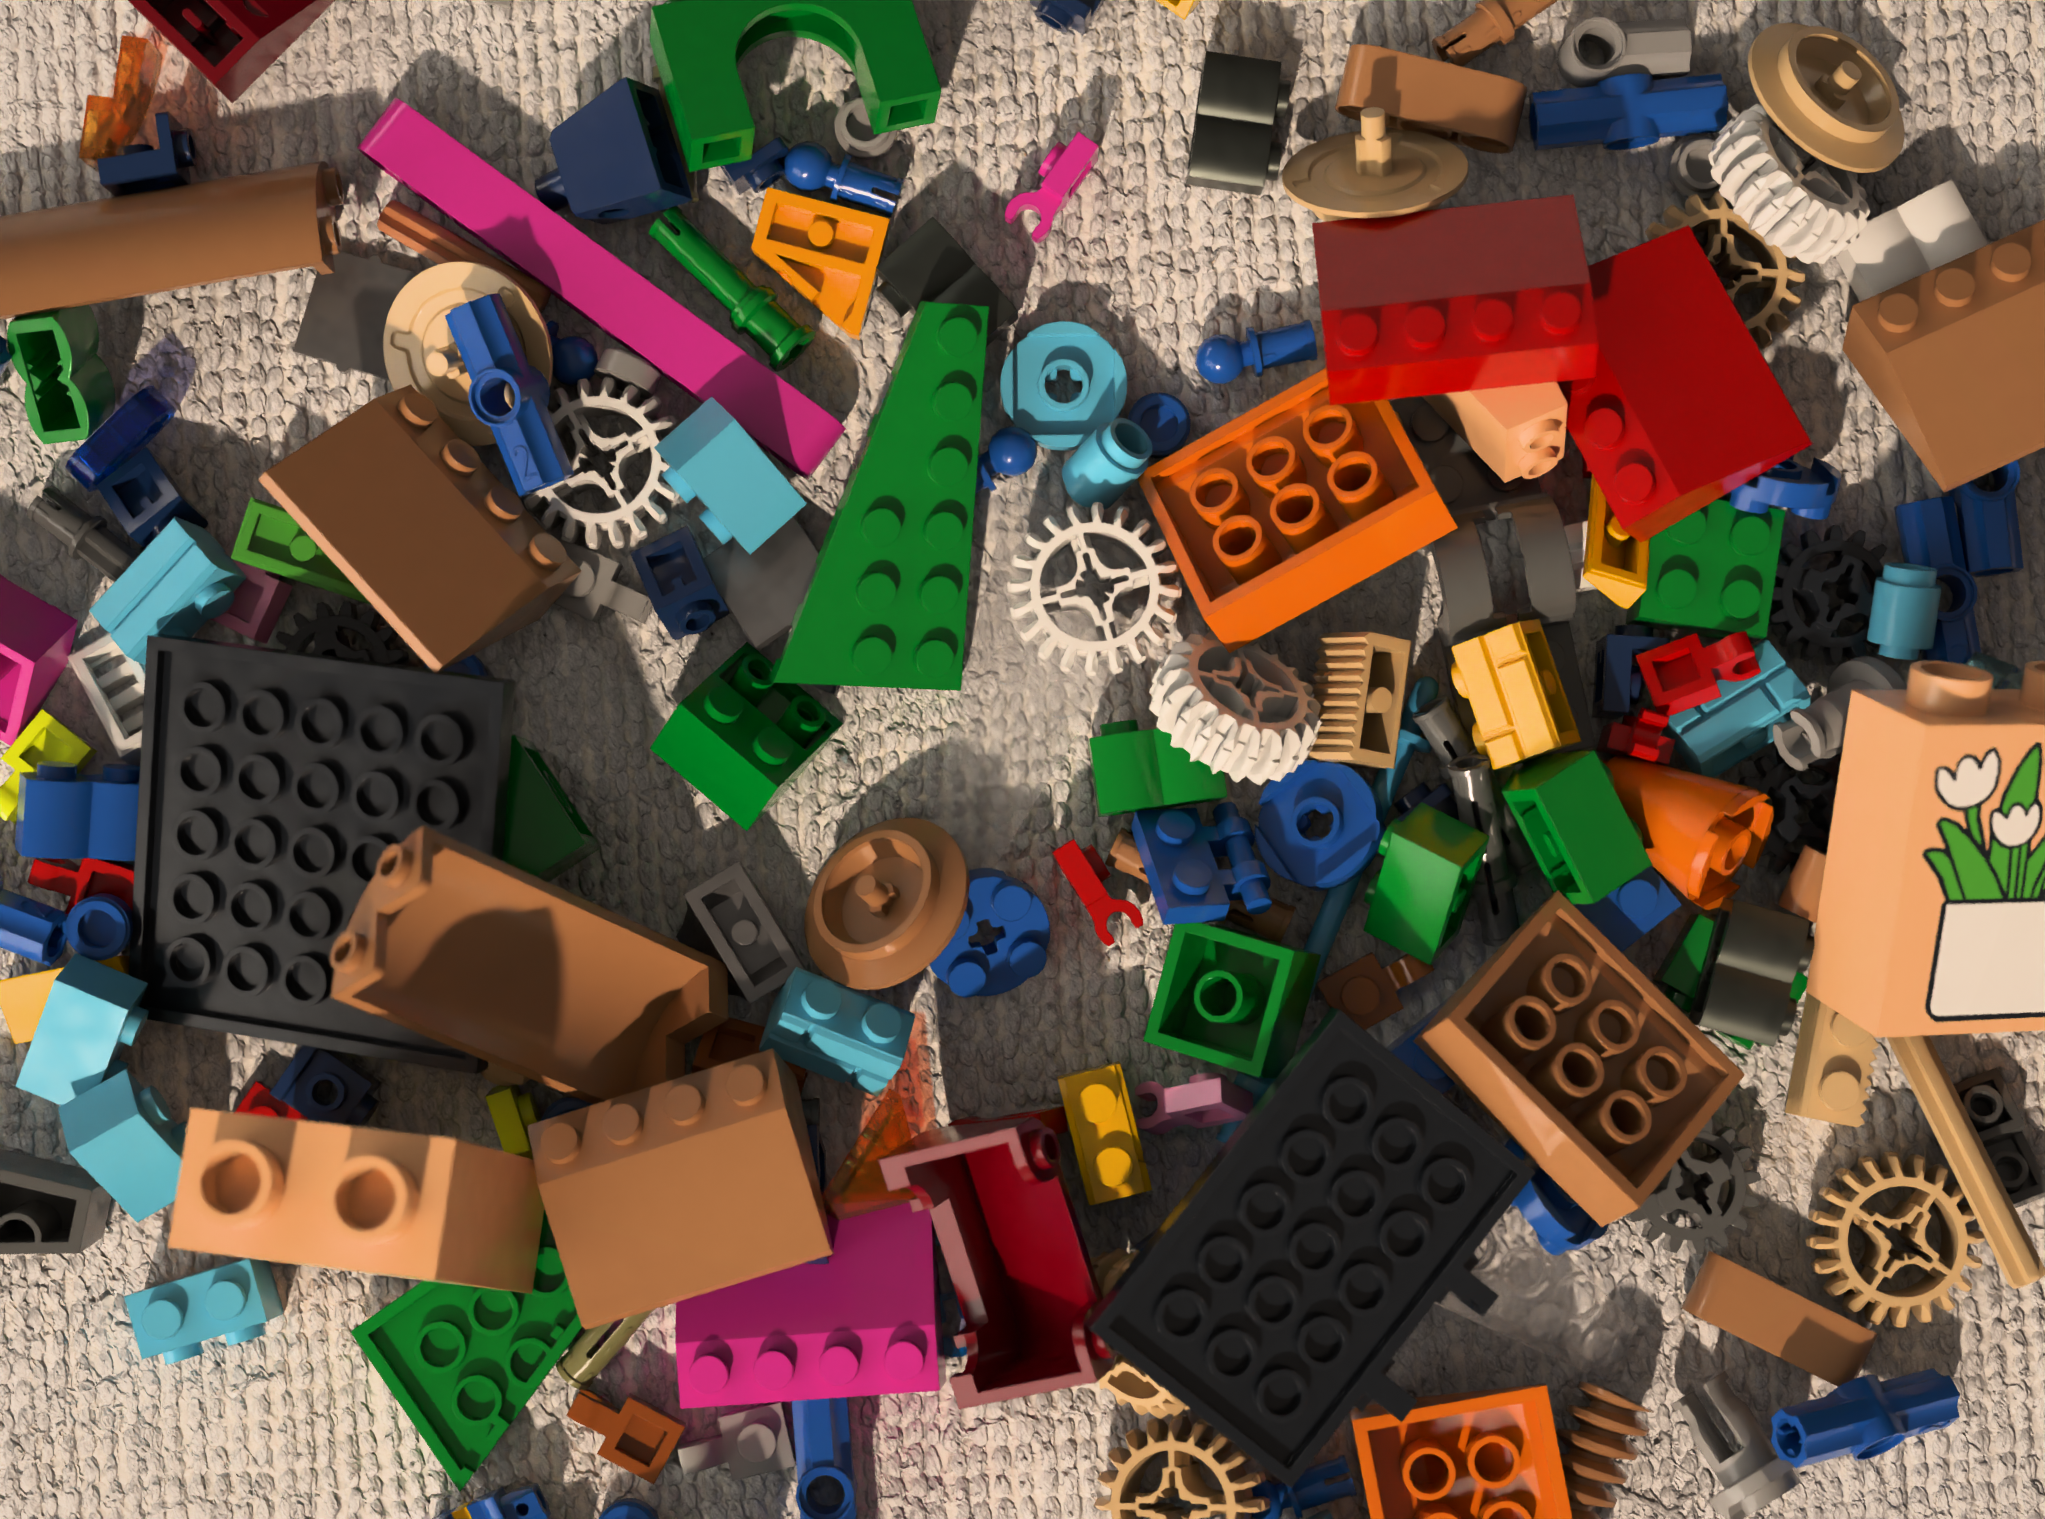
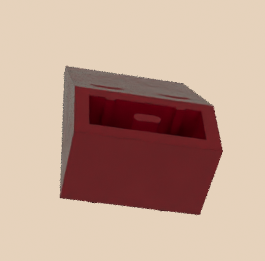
M335 0L128 1L233 104Z

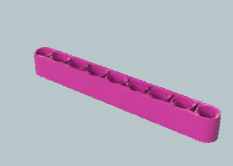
M393 99L358 145L357 149L376 166L519 271L548 287L552 295L631 353L651 363L659 370L661 375L695 400L703 404L712 396L735 418L758 446L801 477L809 480L846 430L836 418L400 99Z

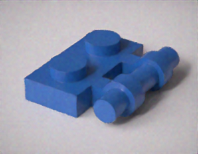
M1223 802L1213 809L1212 814L1216 826H1202L1196 808L1135 811L1131 831L1163 925L1225 921L1230 906L1229 901L1243 900L1248 913L1252 915L1262 914L1272 906L1267 891L1271 886L1270 877L1263 862L1256 860L1252 850L1255 836L1249 821L1244 817H1240L1237 806L1233 802ZM1228 856L1232 869L1218 870L1214 857Z

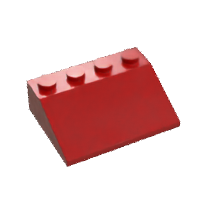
M1574 194L1417 211L1392 217L1353 218L1312 223L1330 405L1596 377L1598 336L1591 281Z
M1689 225L1588 266L1598 336L1596 377L1559 381L1557 384L1568 404L1566 426L1625 532L1639 542H1644L1813 444Z

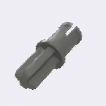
M49 486L42 490V494L48 498L47 502L37 495L29 506L27 517L68 546V554L74 560L85 559L113 582L140 555L107 529L106 519L102 516L91 517L61 494L55 486Z

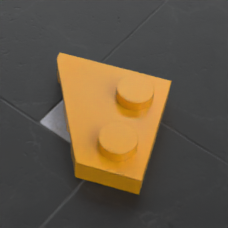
M767 187L751 249L758 258L850 338L860 340L877 278L876 267L881 263L891 222L889 218Z

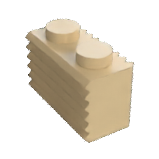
M1375 632L1323 633L1318 638L1322 646L1316 650L1320 658L1314 663L1317 667V672L1313 675L1317 683L1313 686V693L1315 695L1313 698L1321 705L1318 717L1322 724L1318 730V738L1306 759L1339 763L1351 768L1395 769L1412 641Z
M1809 993L1806 995L1785 1113L1858 1128L1865 1123L1860 1114L1867 1110L1863 1101L1870 1096L1865 1089L1872 1085L1867 1076L1874 1072L1870 1063L1877 1058L1872 1050L1877 1048L1879 1044L1875 1040L1874 1035Z

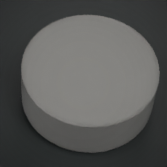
M618 348L604 349L594 369L595 374L602 380L605 377L613 378L617 389L624 391L629 384L639 388L640 398L643 399L653 397L661 380L659 370L651 363L635 354Z

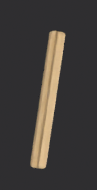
M1929 1035L1886 1037L2009 1286L2013 1289L2021 1288L2040 1280L2045 1276V1267Z

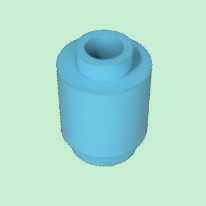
M1116 418L1111 423L1101 424L1062 467V477L1070 497L1084 507L1092 508L1094 502H1101L1104 510L1110 508L1147 469L1148 458L1152 454V443L1148 435L1139 425L1125 418Z
M1888 562L1884 564L1883 577L1875 579L1867 635L1868 641L1880 644L1879 655L1896 659L1916 660L1918 659L1919 649L1933 648L1942 586L1936 584L1937 569L1909 563Z

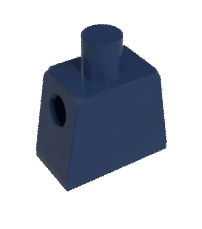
M628 77L617 81L552 130L549 140L558 168L535 180V190L540 202L552 211L557 212L570 205V209L575 216L599 224L617 223L685 204L693 200L659 89Z

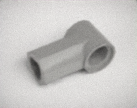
M1597 16L1588 18L1575 27L1560 47L1557 57L1559 72L1568 83L1580 88L1593 87L1601 80L1625 74L1652 75V78L1684 77L1690 71V58L1692 54L1691 30L1688 29L1685 18L1613 22L1608 18ZM1592 41L1597 44L1603 51L1604 64L1594 65L1585 61L1578 49L1579 42Z

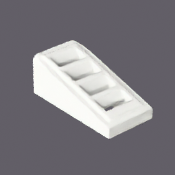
M108 632L67 657L120 758L128 765L140 766L143 710L122 721L120 716L144 702L146 665L127 657L110 637L111 633ZM124 654L127 662L97 679L94 673L95 670ZM136 677L138 681L136 684L109 699L107 693Z

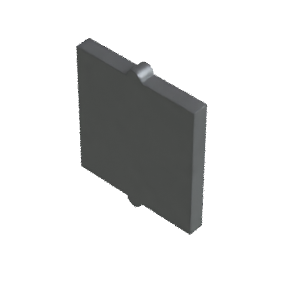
M342 251L341 254L333 255L335 273L321 275L317 271L293 352L334 364L342 374H348L351 370L389 380L383 352V336L387 316L398 293L419 273L384 264L378 255H371L367 259Z
M793 516L751 555L732 538L726 544L704 557L722 598L758 651L792 629L790 624L798 604H802L817 567L815 562L819 552Z

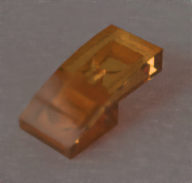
M121 37L113 98L94 95L87 96L79 158L96 172H99L97 159L116 156L118 148L132 143L153 99L163 55L146 38Z

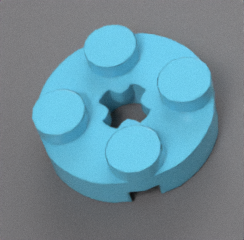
M1070 321L1047 323L1038 326L1028 333L1027 337L1018 342L1014 350L1012 349L1006 358L1000 380L1002 404L1005 413L1014 424V427L1023 428L1031 434L1029 436L1040 447L1056 451L1077 450L1101 424L1111 423L1122 413L1127 395L1126 369L1122 358L1115 348L1113 349L1107 340L1100 337L1099 333L1089 326ZM1069 370L1071 380L1082 383V391L1073 393L1068 403H1059L1056 394L1047 393L1045 389L1046 382L1056 381L1057 371Z

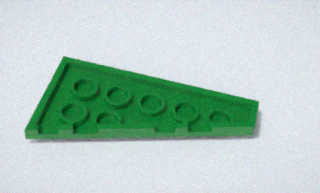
M920 301L892 370L893 378L878 415H874L866 435L868 441L856 470H852L815 562L817 567L802 604H798L790 624L792 630L780 659H776L769 680L773 683L961 691L989 306Z
M544 1209L532 1294L423 1280L350 1331V1333L460 1492L583 1327L581 1326Z

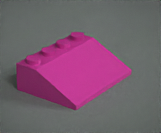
M910 1189L827 1195L828 1228L834 1254L829 1255V1264L803 1263L676 1302L675 1344L680 1409L940 1391L947 1379L936 1234L929 1209L912 1212L909 1200L916 1195Z

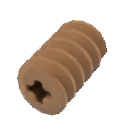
M1579 1381L1577 1388L1591 1401L1589 1407L1568 1405L1566 1411L1580 1426L1578 1430L1558 1428L1556 1435L1569 1448L1567 1454L1560 1453L1572 1519H1603L1593 1507L1613 1508L1617 1503L1616 1497L1604 1486V1483L1624 1484L1628 1479V1475L1615 1462V1459L1635 1460L1639 1455L1637 1449L1625 1438L1626 1435L1645 1437L1650 1430L1636 1413L1637 1411L1655 1412L1604 1386L1592 1382Z

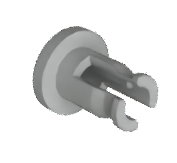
M1860 656L1842 663L1832 672L1828 681L1826 695L1818 698L1805 709L1795 708L1790 710L1792 719L1784 723L1779 721L1773 725L1774 743L1779 754L1788 765L1796 770L1803 771L1808 768L1809 763L1815 760L1831 758L1842 753L1851 690L1907 689L1906 683L1888 664L1874 657Z
M1724 1371L1702 1386L1741 1444L1742 1449L1736 1453L1732 1451L1694 1391L1677 1400L1671 1406L1675 1412L1680 1410L1689 1424L1692 1439L1724 1487L1722 1491L1709 1499L1717 1514L1721 1513L1725 1519H1744L1801 1483L1793 1470L1795 1466L1787 1460H1780L1770 1439L1747 1404L1733 1393L1725 1381L1729 1379V1376Z

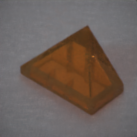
M890 1088L822 1194L827 1214L838 1221L909 1203V1200L916 1196L912 1190L906 1187L888 1191L878 1161L912 1138L901 1095Z

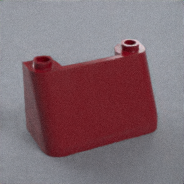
M1036 1117L947 1126L921 1132L878 1160L888 1191L906 1187L916 1195L909 1200L913 1213L929 1209L966 1323V1327L953 1336L957 1349L967 1347L965 1370L949 1378L959 1409L1098 1382L1111 1370L1115 1363V1357L1119 1355L1118 1351L1084 1324L1101 1303L1103 1297L1059 1163L1061 1151L1058 1138L1051 1128L1045 1127L1042 1121Z

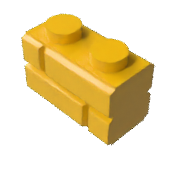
M1540 619L1513 623L1451 647L1456 660L1451 666L1453 683L1463 698H1469L1477 722L1472 726L1473 741L1479 754L1488 757L1493 770L1516 765L1581 741Z
M1117 1061L1057 1076L1089 1206L1152 1190L1120 1062Z

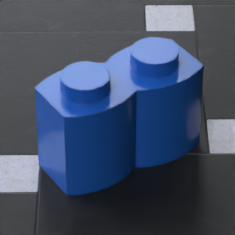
M59 761L37 762L36 772H20L15 849L21 856L34 858H91L135 861L140 766L103 765L102 774L83 775L77 774L76 764Z

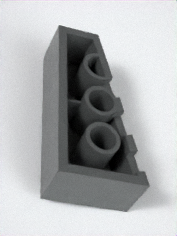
M0 1149V1254H79L103 1238L112 1196L84 1168Z

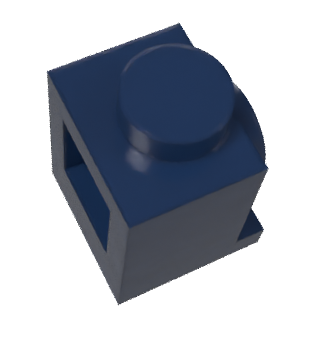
M303 1045L269 1094L279 1101L283 1100L313 1122L363 1128L380 1103L373 1095L382 1082L338 1051ZM324 1080L332 1081L338 1090L336 1100L330 1105L323 1103L317 1095L318 1086Z

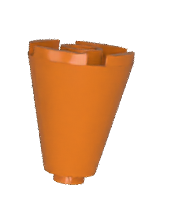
M1620 754L1609 761L1604 760L1603 762L1608 766L1614 777V790L1627 815L1637 823L1643 834V847L1652 862V866L1692 903L1706 910L1720 907L1723 898L1733 897L1741 886L1731 881L1742 864L1751 869L1755 867L1769 838L1774 809L1773 806L1763 802L1769 799V797L1752 787Z

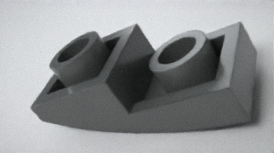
M1996 1067L1953 1084L2014 1207L2018 1208L2044 1198L2045 1176L2022 1132L2026 1124L1998 1068Z

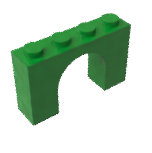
M668 0L664 4L651 6L650 43L689 172L752 159L755 125L737 68L744 57L754 48L778 38L800 37L820 42L833 49L847 62L857 80L874 135L935 123L941 87L912 0Z

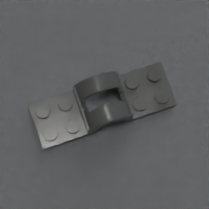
M1422 396L1391 400L1392 408L1400 413L1409 439L1458 527L1421 548V550H1424L1425 556L1433 555L1439 577L1443 614L1438 618L1439 623L1437 627L1456 714L1473 740L1472 726L1477 722L1469 698H1463L1453 683L1451 666L1456 660L1451 647L1513 623L1540 619L1581 741L1544 755L1567 753L1595 747L1594 735L1569 624L1576 614V587L1572 559L1563 522L1553 498L1547 492L1541 493L1538 477L1525 479L1523 476L1504 483ZM1496 517L1498 520L1512 518L1524 558L1530 606L1517 609V615L1516 613L1506 615L1505 612L1495 614L1493 612L1494 601L1490 575L1487 571L1486 557L1481 538L1475 525L1495 520Z

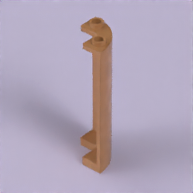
M320 161L0 216V320L311 266L321 275L335 273L333 255L341 254L342 252L335 206L344 205V192L337 167L329 168L326 162Z
M424 825L409 835L400 845L393 844L383 852L378 861L375 876L363 893L346 931L335 941L330 955L331 966L335 969L332 998L591 1104H597L685 1076V1044L729 1020L728 967L724 962Z

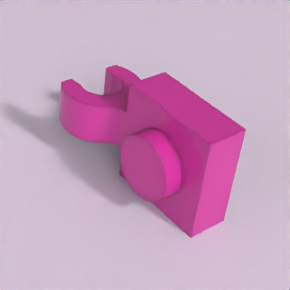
M1077 132L1068 146L1059 141L1050 151L1038 173L1045 177L1041 189L1036 192H1025L1015 196L1007 205L1005 222L1012 225L1019 213L1024 210H1033L1038 213L1041 221L1032 233V240L1038 244L1046 239L1051 232L1056 215L1065 208L1098 161L1099 145L1080 132Z

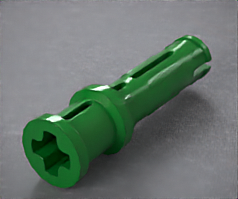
M678 206L666 210L663 215L679 235H675L658 218L651 226L649 236L657 240L731 313L729 317L731 328L739 335L745 333L749 335L769 355V366L775 372H780L791 365L811 344L816 331L808 324L803 326L798 324L778 304V294L771 287H766L765 285L756 287L682 213Z

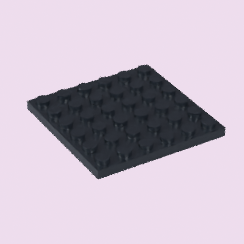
M168 634L148 635L132 903L133 933L130 940L129 976L148 983L139 1006L149 1011L147 1020L473 1074L487 1070L488 1061L332 998L335 969L331 966L330 955L335 941L346 931L363 893L375 876L377 864L383 852L393 844L400 845L421 826L424 825L503 861L515 680L449 671L434 673L431 669Z

